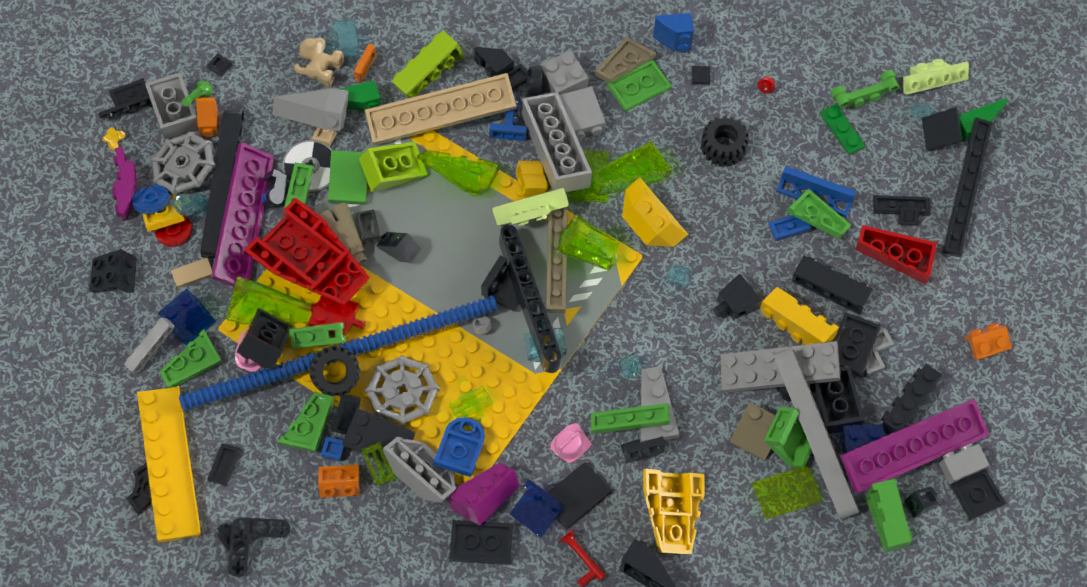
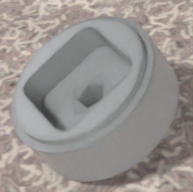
M482 316L474 319L472 322L473 331L477 334L489 332L492 329L490 318Z

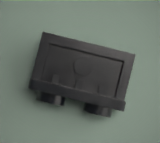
M661 436L643 442L637 439L621 444V450L626 463L664 453V437Z

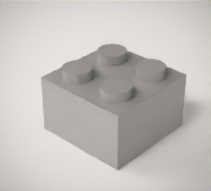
M572 51L540 64L542 68V82L549 93L558 92V95L588 87L589 77Z

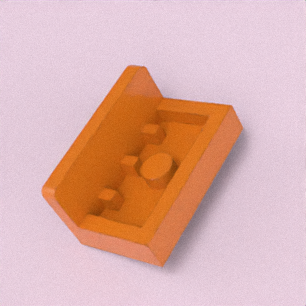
M998 323L989 324L983 330H971L970 334L964 336L965 340L970 342L972 353L976 360L1012 348L1007 327Z

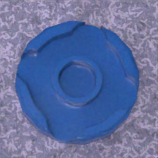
M151 185L152 188L147 189V187H143L138 190L132 198L135 210L142 214H153L163 210L170 203L171 198L167 188L161 185Z

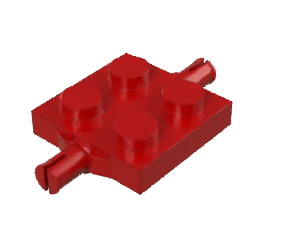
M321 296L315 305L306 301L302 304V309L312 312L308 326L343 322L344 328L342 331L343 335L346 336L352 326L364 329L366 325L365 321L355 319L359 303L349 301L343 306ZM330 330V334L335 335V330Z

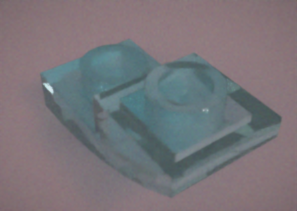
M199 192L188 197L186 194H182L169 200L171 206L183 216L206 211L208 207V202Z

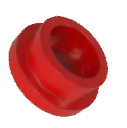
M765 76L759 79L757 87L761 92L770 94L775 89V82L771 77Z

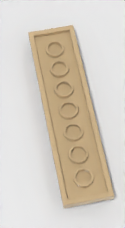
M508 73L366 109L365 113L373 145H378L517 109Z

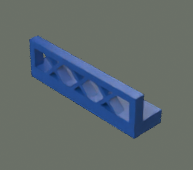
M787 166L784 168L776 190L777 193L797 200L802 196L799 192L800 190L810 189L813 193H817V196H827L830 202L826 204L828 206L832 205L830 207L844 217H847L856 193L855 190ZM784 182L790 183L794 187L790 191L781 188ZM839 201L846 203L845 211L837 209L835 203Z

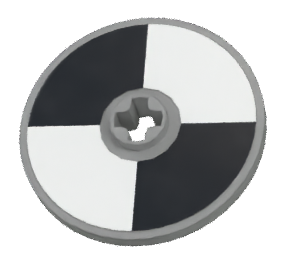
M306 140L293 145L285 154L282 164L283 174L290 177L288 183L290 184L295 162L307 165L313 163L314 169L308 193L318 192L327 188L330 179L332 149L328 145L315 140Z

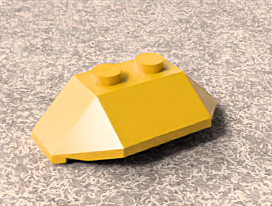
M640 177L625 189L622 217L645 245L675 247L689 235Z

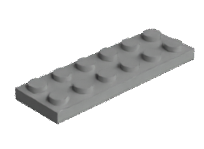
M837 341L790 346L796 354L808 384L840 381ZM790 347L721 354L723 393L785 387L773 354Z

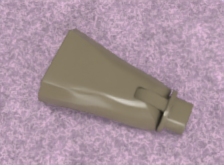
M346 203L334 206L332 208L333 215L330 210L319 213L318 215L325 219L330 229L335 232L352 257L359 264L366 262L364 246L349 206Z

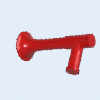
M572 529L558 543L568 544L590 570L580 580L576 581L580 587H584L594 577L601 581L606 576L605 573L577 543L574 537L575 529Z

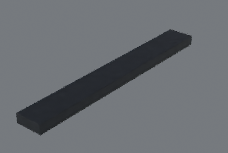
M977 117L973 120L942 253L956 257L962 256L993 125L991 121Z

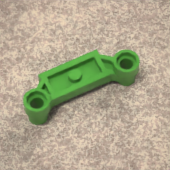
M888 70L880 76L882 83L851 93H847L844 86H838L832 89L830 94L837 101L840 108L846 106L848 108L853 106L857 108L866 102L878 101L887 92L898 90L899 85L894 71Z

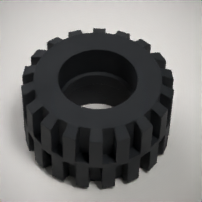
M723 116L721 119L715 117V121L710 120L708 125L706 124L702 135L701 149L703 155H706L708 161L712 159V164L714 165L716 162L720 163L719 166L723 167V164H727V167H729L732 162L734 165L737 164L738 160L741 161L746 154L749 142V133L746 130V126L744 124L741 125L740 120L735 121L734 117L727 118V116ZM728 137L734 143L722 145L716 141V138Z
M331 346L322 348L311 360L309 367L310 378L314 386L325 395L335 397L341 396V393L348 394L352 388H355L357 381H359V362L353 353L343 347ZM333 359L342 361L346 366L345 377L336 383L329 382L323 375L324 365Z

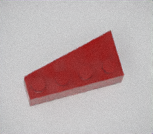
M862 225L855 250L926 284L931 275L937 243Z

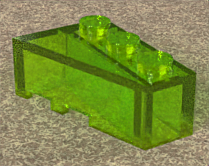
M576 214L560 233L557 252L609 271L617 262L619 243Z

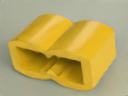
M518 161L516 176L522 197L546 193L549 190V181L545 178V170L541 161Z

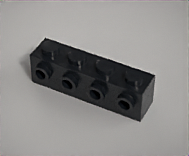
M804 255L791 282L858 315L862 313L873 290L867 284L853 280L849 275L841 274L831 266H825L817 262L816 259Z
M925 364L922 369L918 368L912 376L914 378L913 382H907L904 386L902 397L897 396L891 406L894 408L891 412L886 411L882 416L881 421L883 423L880 430L889 435L905 428L936 387L943 374L928 364Z

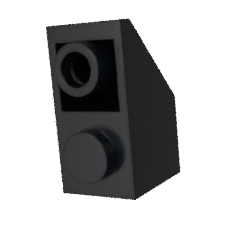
M474 48V61L478 66H483L489 78L508 73L514 68V61L503 49Z
M386 232L381 236V240L376 245L380 250L399 262L410 263L421 250L408 233Z

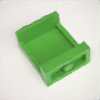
M779 407L764 441L788 466L804 468L812 450L802 425L796 419L799 412L795 408Z

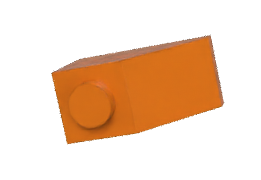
M196 98L200 135L205 137L219 135L220 115L215 98Z

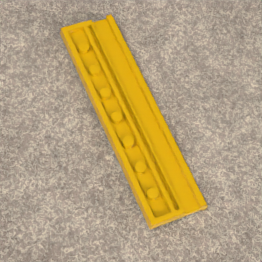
M179 386L137 392L157 543L182 540V538L199 537L201 535L183 409L179 400Z

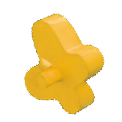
M111 127L107 130V135L103 136L102 140L108 143L110 150L115 151V148L119 147L118 141L125 137V133L123 131H115Z

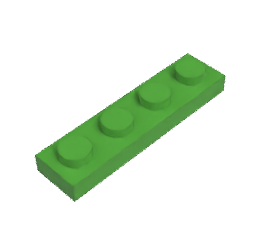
M668 403L591 413V431L593 434L670 424V406Z

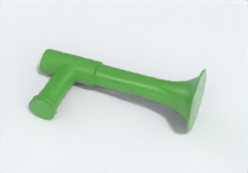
M206 81L197 82L194 91L182 100V104L189 106L196 98H210L213 92L211 85Z

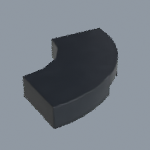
M147 463L133 471L135 487L133 492L126 498L137 515L141 514L152 501Z

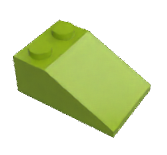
M416 142L368 148L359 157L371 192L389 189L428 175Z

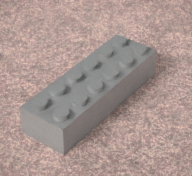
M558 92L523 98L521 115L552 190L564 188L565 192L590 188L592 171Z

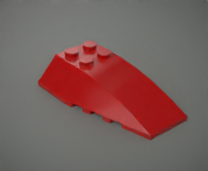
M295 198L283 210L284 218L262 240L256 237L244 249V252L272 274L345 306L369 281L370 277L357 260L352 257L346 246L341 243L335 232L330 229L325 219Z

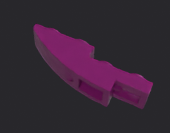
M123 147L115 148L116 155L113 156L115 166L119 167V171L116 172L118 181H113L115 189H112L113 199L117 200L118 205H115L116 215L121 216L124 222L127 221L133 208L132 198L137 192V174L134 162H127Z

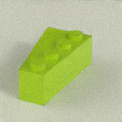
M443 30L441 33L436 34L427 46H424L414 59H411L406 67L394 76L392 83L408 99L413 98L428 87L429 81L437 80L441 75V71L451 69L454 66L452 63L455 60L459 59L461 61L465 56L459 44Z

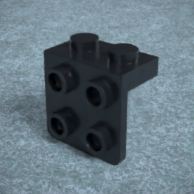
M122 249L95 257L92 260L90 292L96 293L112 287H116L126 293L134 292L137 257Z

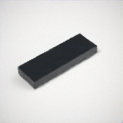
M873 195V214L899 215V205L918 206V216L930 215L929 197Z

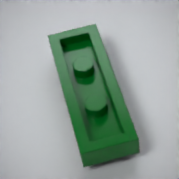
M836 104L820 111V116L849 156L865 148V144Z

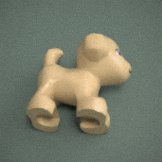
M306 38L300 44L299 55L301 58L311 60V62L306 67H300L299 64H295L294 71L299 74H305L310 79L318 80L323 85L331 87L335 79L332 76L334 72L326 69L328 67L340 69L344 62L343 52L336 50L331 55L323 52L326 45L323 38Z

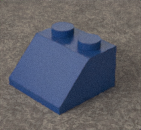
M691 13L655 16L654 39L673 52L684 53L691 50L694 35Z

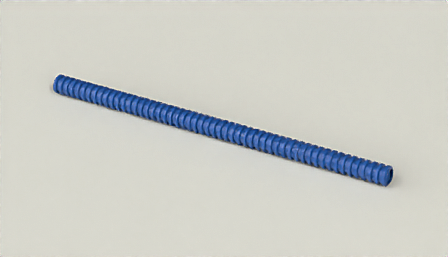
M491 295L489 298L484 297V300L478 299V302L472 301V304L467 303L466 306L462 304L461 307L450 308V311L444 310V313L438 312L437 315L434 313L431 317L428 315L425 319L424 317L421 320L415 319V322L409 321V324L404 323L403 326L398 325L397 328L395 326L392 329L387 328L386 331L375 332V335L369 334V337L363 336L362 339L359 337L356 341L353 339L350 343L347 341L344 345L342 343L339 345L349 350L353 355L359 356L360 353L363 355L366 351L369 353L372 349L375 351L378 347L382 349V346L388 347V344L394 345V342L400 343V340L405 341L406 338L410 340L413 336L416 338L417 335L422 336L423 333L434 332V329L440 330L441 327L444 329L447 325L450 327L453 323L456 325L457 322L462 323L463 320L469 321V318L474 319L475 316L480 317L481 314L484 316L487 312L489 314L492 311L497 312V302L495 297ZM312 352L309 356L306 354L303 358L300 356L297 360L293 358V361L287 360V363L281 362V365L275 364L272 371L263 368L262 371L257 370L256 373L253 371L250 375L246 373L243 377L242 375L237 379L234 377V380L231 381L228 379V382L221 381V384L215 383V386L203 387V390L199 388L196 392L193 390L190 394L188 392L184 396L181 394L179 395L181 407L184 411H187L188 408L191 410L194 406L198 408L201 404L204 406L205 403L208 402L210 404L213 400L216 402L219 398L223 400V397L229 398V395L235 396V393L241 394V391L247 392V389L253 390L254 387L257 389L260 385L263 387L266 383L268 385L271 384L270 382L272 381L276 383V380L282 381V378L288 379V376L294 377V374L306 373L316 353L313 354ZM333 359V360L328 361V362L326 363V365L329 366L330 363L335 364V363H336L335 361H338V362H341V361H340V360H337V359Z

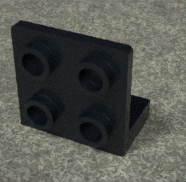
M500 255L481 285V295L487 298L493 295L498 304L515 312L520 303L508 271L507 258Z

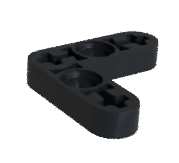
M248 517L233 519L230 524L228 573L234 577H241L246 573L250 536L284 538L290 533V524L282 519ZM239 521H242V524L245 525V529H241V535H245V539L234 538V534H239V530L235 528V524H239ZM258 522H263L266 525L263 533H257L255 530V525ZM269 522H272L271 526H279L282 523L285 531L279 534V531L271 530V534H269ZM237 541H241L244 544V550L240 553H236L233 550V545ZM232 555L243 556V560L239 559L238 563L242 566V570H238L237 574L235 570H232V566H235L237 559H232Z

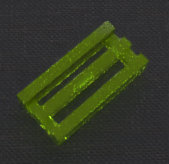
M481 386L450 402L449 407L457 419L468 417L492 405L493 401L485 387ZM481 393L484 394V395H482V396H480V397H478V398H476V399H474V400H471V401L467 402L466 404L462 405L461 407H459V408H457V409H456V407H455V406H457V405H459V404H461V403H463V402H465V401H467V400H469V399H471V398H473V397H475V396H477V395H479V394H481Z
M380 441L376 445L372 444L366 449L365 447L361 449L376 486L395 479ZM379 449L381 457L389 473V476L387 477L376 454L375 450ZM370 452L373 455V458L376 462L382 479H378L377 474L368 456V453Z

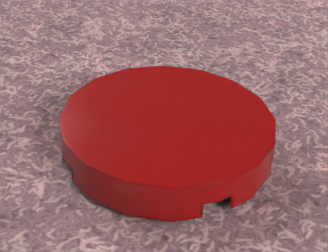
M183 214L185 221L154 230L159 243L167 247H177L186 243L193 231L189 218Z

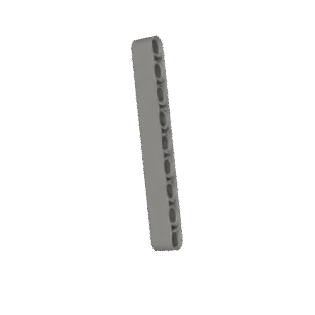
M790 347L773 354L793 406L799 412L798 418L840 519L843 520L860 513L793 348Z

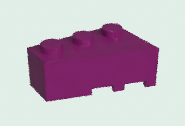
M499 462L458 486L447 497V500L454 512L481 525L520 484L515 470Z

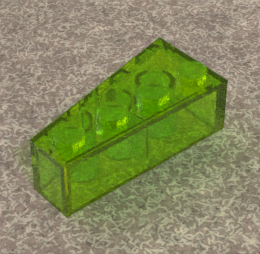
M650 141L592 171L590 187L597 197L627 189L639 177L646 185L667 180L672 172V168L654 143Z

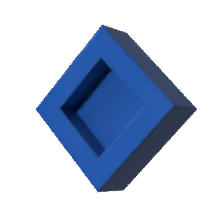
M326 436L321 457L341 462L345 449L342 446L344 440Z

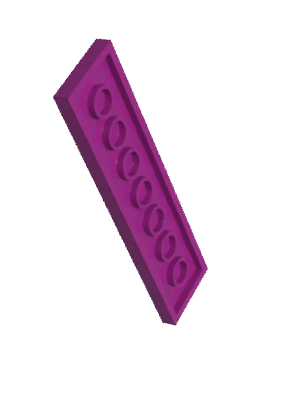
M241 142L237 148L211 278L246 291L249 288L254 259L244 252V249L256 237H259L264 211L262 196L266 193L268 185L264 177L266 173L272 170L274 156Z
M970 399L844 453L840 457L854 492L859 493L870 488L872 484L889 480L949 452L989 436V433L975 399Z

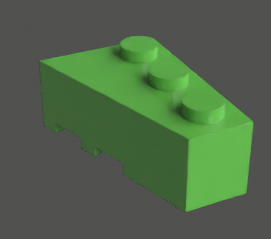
M891 479L872 484L866 495V500L884 552L907 548L911 543L912 533L907 526L896 480Z

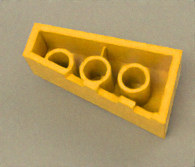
M776 287L761 303L760 310L766 318L774 320L779 329L782 331L786 330L791 334L790 336L795 342H800L803 345L834 342L839 327L835 324L830 326L825 322L826 318L821 315L816 317L812 314L811 308L806 305H798L797 299L779 287Z

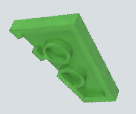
M810 189L786 211L838 239L851 227L850 223Z
M202 330L199 336L193 342L191 341L183 352L176 355L159 372L167 387L173 388L222 364V361L205 330Z

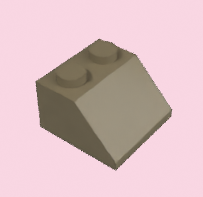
M749 403L730 443L765 461L771 448L764 439L775 415Z

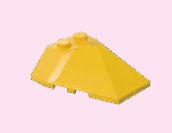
M643 469V490L659 553L691 554L697 531L694 529L696 518H699L701 513L698 511L700 500H703L705 495L704 474L663 473L661 470Z

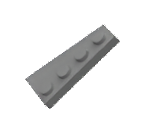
M661 366L642 369L641 406L668 403L670 406V424L641 428L640 442L661 436L664 437V440L679 438V431Z

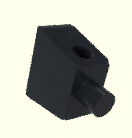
M739 274L719 292L717 301L720 304L714 307L713 311L719 318L728 313L735 320L760 309L762 299L743 276Z

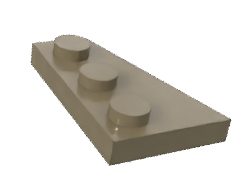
M626 37L596 69L595 76L608 83H612L656 58V52Z

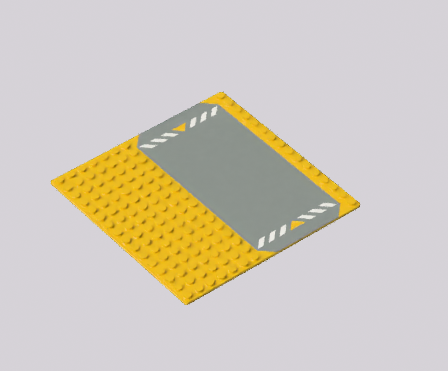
M433 130L378 145H373L371 140L362 152H365L368 148L416 142L428 175L389 189L371 192L367 182L366 205L347 204L359 236L361 238L356 213L374 209L380 237L386 232L408 233L421 250L410 263L399 262L376 246L379 242L377 239L373 240V243L366 241V244L363 246L367 261L360 264V266L370 279L350 300L359 303L355 319L365 321L366 325L364 329L352 326L345 336L346 342L350 343L353 339L356 341L359 337L362 339L363 336L369 337V334L375 335V332L380 333L381 330L386 331L387 328L392 329L394 326L397 328L398 325L409 324V321L415 322V319L421 320L422 317L425 319L428 315L431 317L434 313L436 315L438 312L444 313V310L450 311V308L455 309L456 306L461 307L462 304L466 306L467 303L472 304V301L478 302V299L484 300V296L481 295V285L499 256H503L499 245L500 230L504 225H512L518 231L546 310L548 215L547 218L536 221V218L530 219L529 223L518 226V223L512 224V222L498 226L492 210L493 207L528 198L522 197L519 182ZM327 194L314 212L319 214L325 210H330L333 215L332 208L340 203H328ZM567 210L565 314L547 313L561 351V362L557 372L547 373L543 370L521 305L513 312L497 303V312L492 311L491 314L487 312L484 317L490 318L492 329L487 333H475L472 327L474 319L469 318V321L463 320L462 323L457 322L456 325L453 323L450 327L447 325L444 329L442 327L440 330L434 329V332L429 331L428 334L423 333L422 336L417 335L416 338L413 336L410 340L406 338L405 341L400 340V343L394 342V345L382 346V349L378 347L375 351L372 349L369 353L366 351L363 355L362 353L359 356L354 355L359 362L360 378L355 388H352L348 395L361 397L359 409L375 414V409L369 396L365 393V388L368 387L377 365L397 359L400 355L423 364L427 363L430 366L429 369L436 384L440 387V391L437 392L430 408V413L406 422L405 425L385 417L382 418L416 432L413 440L425 443L435 453H437L446 427L451 421L462 417L477 421L485 433L484 443L471 477L453 472L454 482L460 486L493 466L642 260V255ZM368 215L371 232L373 235L376 233L372 220V215ZM362 216L361 222L364 235L368 236L365 218ZM266 269L219 326V331L238 343L241 334L248 328L258 308L292 325V328L306 327L312 312L302 309V304L306 301L315 305L321 295L278 277ZM289 334L283 352L276 364L281 365V362L287 363V360L293 361V358L297 360L299 359L298 357L301 356L303 358L306 354L309 356L312 352L315 354L316 351H321L325 347L340 346V343L292 349ZM335 361V364L330 363L329 366L324 365L323 375L326 380L336 383L345 377L346 366L342 361ZM404 365L405 371L414 374L419 371ZM400 366L390 369L386 373L390 375L394 371H399ZM309 370L306 373L300 372V375L294 374V377H291L312 392L322 393L312 383ZM424 375L419 378L422 386H429ZM382 376L376 388H382L385 382ZM406 387L398 388L399 394L408 391ZM423 393L420 400L422 404H424L428 393ZM377 395L381 406L384 405L386 401L383 395ZM335 396L333 405L338 407L340 396ZM412 406L405 411V414L419 408ZM388 408V409H387V410H389V411H392V412H395V413L401 415V411H399V410H396V409H393V408ZM467 425L462 427L467 432L473 430L472 427Z

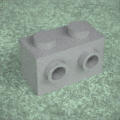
M968 444L960 448L961 452L955 454L952 451L943 456L944 459L939 465L949 485L985 470L990 466L979 444L975 446Z

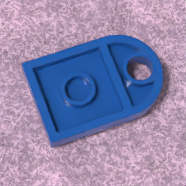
M466 417L451 421L446 427L433 465L471 477L484 443L485 433L482 426L477 421ZM467 425L472 427L473 430L467 432L462 427Z

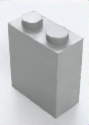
M592 86L559 95L578 140L589 135L597 136L605 131L606 122Z

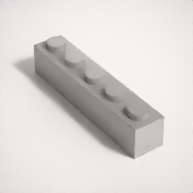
M161 317L158 319L156 325L149 330L148 335L141 340V344L134 349L133 354L126 359L124 365L131 372L138 373L175 326L167 318Z

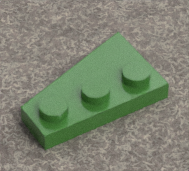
M314 392L301 410L299 417L295 422L291 423L289 430L284 437L282 436L279 439L278 443L317 453L335 398L327 394Z

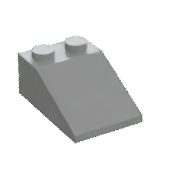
M181 72L145 83L164 140L198 129V121L192 103L189 106L182 104V100L188 96V92Z

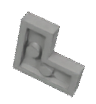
M886 328L881 329L864 372L866 376L885 369V365L878 352L889 349L894 345Z

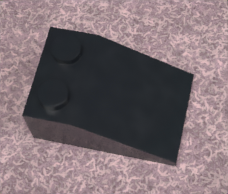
M258 308L236 352L243 358L250 359L258 363L262 368L272 371L283 352L290 334L289 329L292 328V325Z
M357 408L342 446L353 452L390 465L383 452V448L396 437L413 440L416 432Z
M634 539L621 560L620 571L645 587H676L653 549L650 548V545L645 541Z

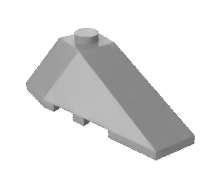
M326 88L324 90L275 96L272 115L323 129L341 131L345 125L349 91Z

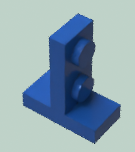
M515 93L513 95L517 109L506 111L505 124L490 123L489 138L526 141L527 126H517V117L514 116V113L518 112L519 101H516Z

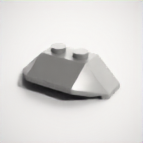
M396 437L383 448L393 473L423 500L443 502L456 490L453 471L434 466L433 461L436 453L425 443Z

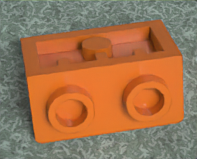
M359 464L319 467L318 487L320 498L359 496Z

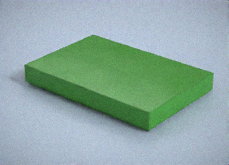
M653 59L614 82H607L606 84L625 112L672 89V85Z
M331 150L328 203L366 205L367 179L359 157L364 152Z

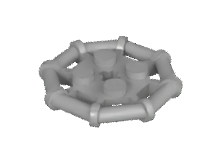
M188 132L185 135L172 139L167 138L157 155L151 159L154 173L153 183L167 188L173 195H178L180 192L192 188H200L203 180L216 165L213 160L212 142L195 135L194 132ZM194 142V143L198 144L199 146H197V147L195 148V147L191 146V143ZM204 151L206 160L201 158V153ZM186 159L185 163L183 165H180L179 162L184 161ZM162 164L165 165V168H164V171H163V172H161V167H160ZM204 167L198 174V176L195 178L194 175L199 170V168ZM170 177L173 179V183L171 184L165 181V179ZM190 179L192 180V181H190V182L180 184V181L186 182V181H189Z
M400 355L399 358L385 364L377 365L368 387L365 388V393L369 396L375 409V415L399 422L401 425H405L406 422L425 414L428 415L435 396L440 391V387L436 384L431 374L430 366L427 363L423 364L405 358L404 355ZM404 365L419 371L416 374L405 371ZM400 366L399 371H394L390 375L386 373V371ZM422 375H424L429 386H422L419 379ZM382 376L385 382L382 388H376ZM406 387L408 391L399 394L398 388ZM423 393H428L424 404H422L420 400ZM377 395H383L386 401L384 405L381 406ZM412 406L419 408L405 414V411ZM388 408H393V409L399 410V411H401V415H400V414H397V413H395V412L389 411V410H387V409H388Z

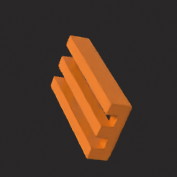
M369 43L354 70L355 81L360 83L363 81L376 57L375 45Z

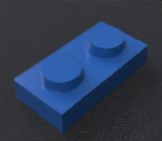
M793 215L771 221L768 225L775 241L811 230L810 224Z

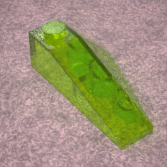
M426 150L417 155V159L462 191L470 193L471 196L475 197L489 191L500 169V164L479 158L477 161L467 160V156L462 155L461 157H450L449 153Z
M237 277L225 319L247 325L250 324L257 309L260 308L288 324L306 323L311 304L259 282Z

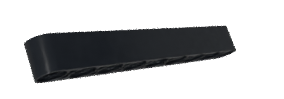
M224 110L215 159L216 165L213 171L201 243L202 258L215 259L237 148L240 144L239 136L242 134L243 111Z
M504 225L500 230L499 245L503 257L507 258L508 271L542 368L547 373H555L560 367L561 351L518 231L512 225Z

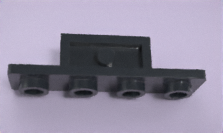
M144 78L109 90L115 107L99 112L98 116L99 118L103 117L105 120L114 117L115 112L121 111V113L132 110L131 107L138 104L139 107L149 104L150 97Z

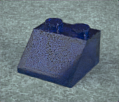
M185 289L158 312L159 319L161 317L167 318L175 326L171 332L185 346L191 341L193 342L202 330L206 331L216 322L201 301L188 289Z

